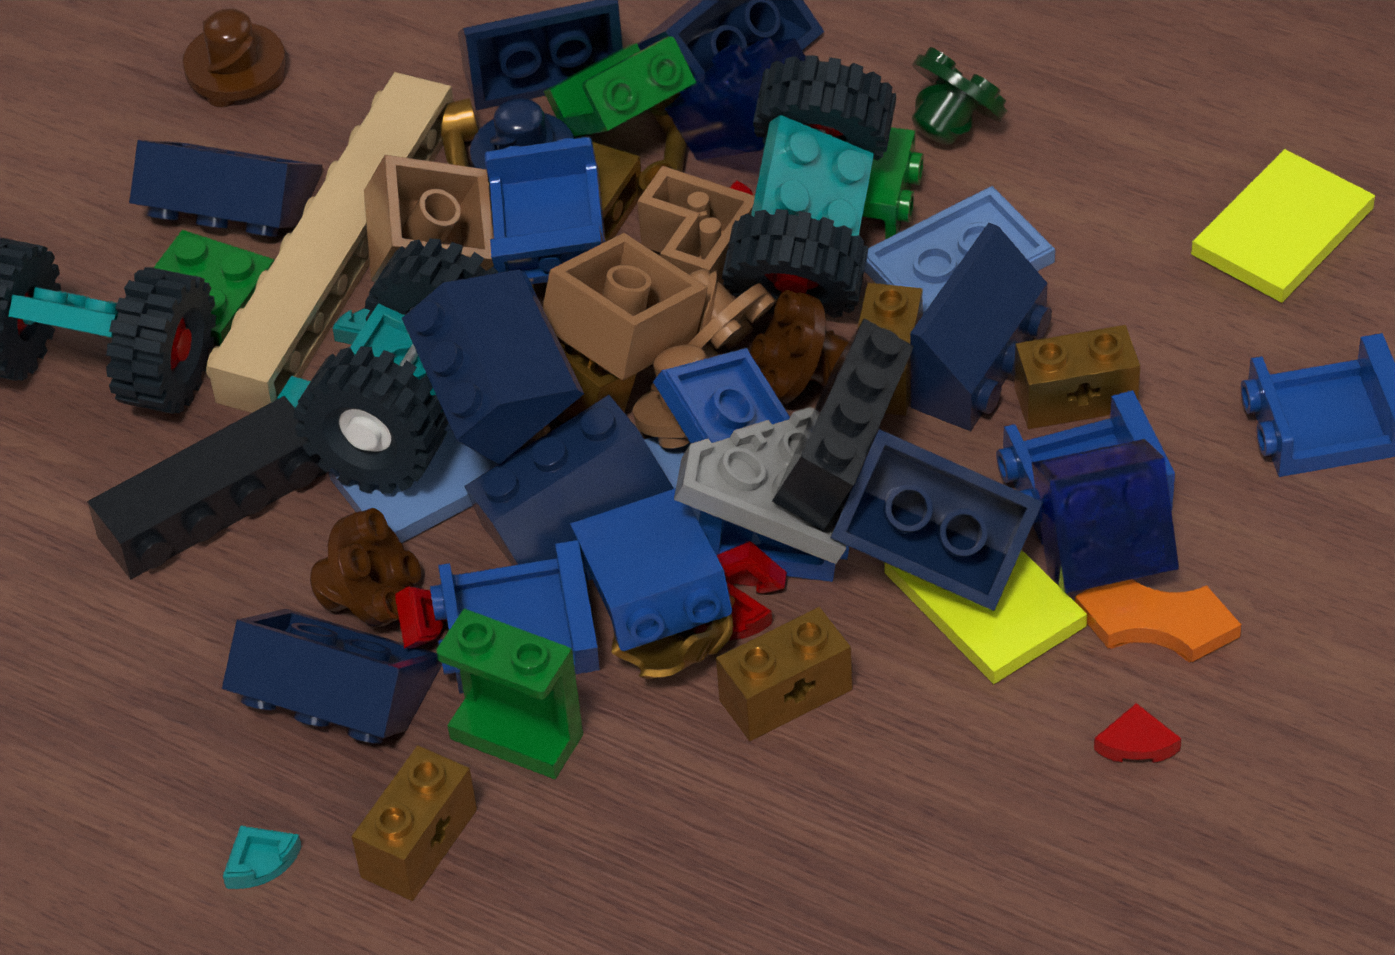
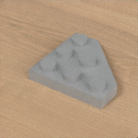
M808 407L795 411L788 420L776 424H771L769 420L734 430L729 438L711 443L708 438L691 443L681 458L674 500L834 564L838 562L846 550V545L830 537L849 493L824 530L772 502L814 408Z

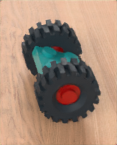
M806 55L805 61H800L796 56L787 57L785 64L777 60L771 64L770 69L766 68L763 72L753 127H755V135L763 137L762 143L765 145L752 213L751 215L744 214L740 216V220H735L732 225L722 274L724 287L726 290H732L734 297H739L754 285L761 283L776 302L785 290L814 296L821 301L825 314L833 318L841 317L843 311L851 313L854 311L855 305L858 306L868 248L863 246L864 240L859 236L873 159L878 161L883 157L884 152L887 151L896 104V93H892L893 87L889 82L880 83L881 76L874 71L865 74L863 73V66L855 63L848 67L841 65V59L829 57V62L819 61L818 56ZM776 302L768 310V313L774 314Z
M0 237V378L23 381L28 378V373L33 374L38 368L37 358L43 359L48 351L45 343L47 339L52 340L55 332V328L51 327L53 325L112 337V342L107 344L106 356H111V362L106 366L107 377L113 378L109 388L111 393L116 394L115 399L118 402L171 414L183 412L184 405L189 406L194 400L193 390L199 391L203 383L200 376L202 371L206 372L208 350L213 349L215 338L211 337V329L216 326V315L211 314L215 306L214 296L209 295L211 287L209 283L204 282L205 279L145 267L144 270H138L134 274V281L129 280L124 287L125 298L119 297L118 302L93 299L88 296L61 291V284L55 283V279L60 274L58 265L53 264L55 256L51 251H47V247Z

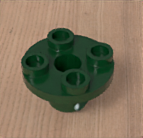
M929 47L926 54H918L912 64V67L918 73L933 83L931 86L921 90L915 99V112L912 115L914 126L930 140L943 145H951L959 135L969 132L973 126L972 114L974 111L992 120L1001 122L1007 112L1004 107L1006 100L999 95L1001 90L977 74H973L970 81L967 80L955 68L956 62L937 49Z

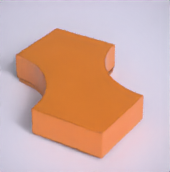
M1123 571L1075 596V602L1087 613V624L1105 646L1110 649L1129 643H1151L1169 648L1187 662L1192 663L1240 638L1242 624L1207 585L1186 592H1164L1151 589L1136 582Z

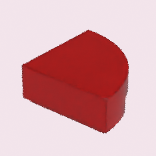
M751 541L716 555L724 570L726 582L745 586H757L756 593L773 592L785 588L787 572Z
M726 582L729 594L735 598L731 613L733 630L729 640L748 638L763 631L772 624V611L729 582ZM711 622L691 628L690 631L695 634L703 633Z
M408 586L395 594L404 649L418 648L434 640L441 632L447 619L435 621L431 591Z
M1137 703L1094 739V751L1117 762H1123V758L1135 760L1152 758V762H1160L1172 757L1181 749V737Z

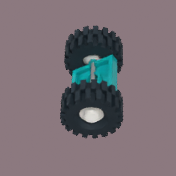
M432 238L428 240L425 247L420 239L411 241L406 249L401 246L390 258L369 291L370 294L365 301V309L370 311L366 316L365 325L352 345L348 348L340 349L337 356L332 353L327 357L301 395L298 405L294 410V419L299 420L295 426L297 437L308 438L303 445L306 453L309 456L318 454L321 459L317 465L326 473L331 468L340 473L338 481L346 485L352 479L359 481V490L370 493L374 486L378 485L382 494L393 493L396 486L401 491L410 488L414 480L418 482L447 434L445 428L449 422L403 323L402 317L444 282L499 273L494 266L487 271L480 266L484 258L476 252L469 258L461 254L462 245L452 242L448 249L442 248L441 239Z

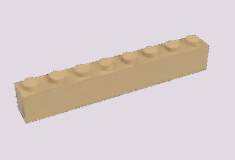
M394 72L383 91L380 90L375 94L371 110L362 124L355 126L352 130L348 146L339 160L331 163L327 171L326 180L317 195L308 199L304 207L303 217L294 231L284 237L275 261L269 270H264L259 276L254 294L245 308H240L236 312L231 330L220 347L217 346L211 351L207 361L206 373L211 380L216 403L253 413L275 401L291 376L301 378L370 265L364 200L365 187L384 155L434 161L443 146L441 137L443 114L448 104L453 102L451 86Z

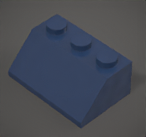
M593 0L466 27L458 32L463 71L476 111L500 106L504 102L515 98L533 99L545 96L544 90L623 48L618 0Z
M689 0L640 40L637 45L641 51L666 37H674L696 81L695 84L686 88L697 106L718 118H722L761 86L763 72L766 68L770 69L771 64L777 60L785 64L787 57L799 54L819 37L824 30L803 0Z
M137 140L129 203L148 206L146 216L178 220L179 212L197 214L196 224L228 228L229 220L246 222L247 233L278 236V228L296 227L299 223L304 207L320 179L322 165L177 141Z
M988 222L910 333V344L914 346L910 355L911 408L970 432L983 413L990 414L994 410L1001 394L1002 385L1008 376H1015L1016 343L1033 341L1034 338L1041 339L1046 333L1052 317V309L1047 307L1048 283L997 225Z
M520 269L444 282L402 317L456 440L497 464L502 463L584 395L527 274Z
M610 395L464 486L481 525L512 566L556 559L555 544L574 541L570 523L674 489L639 430Z
M879 429L830 538L994 611L1042 505V501Z
M281 609L236 621L222 689L242 695L241 703L249 707L275 710L276 706L295 711L294 719L299 722L322 727L329 726L330 722L348 727V735L354 739L370 743H382L386 737L407 731L441 669L442 662L438 660L437 653L421 648L404 649L403 643L293 610Z

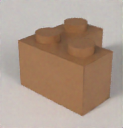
M662 166L637 201L641 244L651 250L660 252L662 258L687 274L700 269H707L711 273L717 271V280L723 285L722 274L732 225L735 220H740V216L744 214L751 215L755 196Z

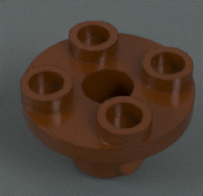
M222 9L214 12L204 20L203 33L198 35L188 45L183 56V69L188 84L197 93L207 97L208 103L215 107H227L236 100L251 98L266 90L276 89L280 87L285 78L286 57L280 38L270 29L251 23L248 15L237 9Z
M785 290L781 293L776 302L774 316L768 325L766 333L757 335L750 349L751 356L783 404L794 400L804 390L808 382L825 386L836 361L849 343L845 337L834 334V331H825V311L818 298L790 290Z
M370 508L342 517L334 524L328 539V557L318 560L313 565L310 573V584L315 598L327 610L338 612L349 608L363 622L371 626L383 627L399 621L395 594L408 586L413 587V584L419 582L421 568L416 556L411 551L404 550L400 540L388 526L384 515L379 510Z

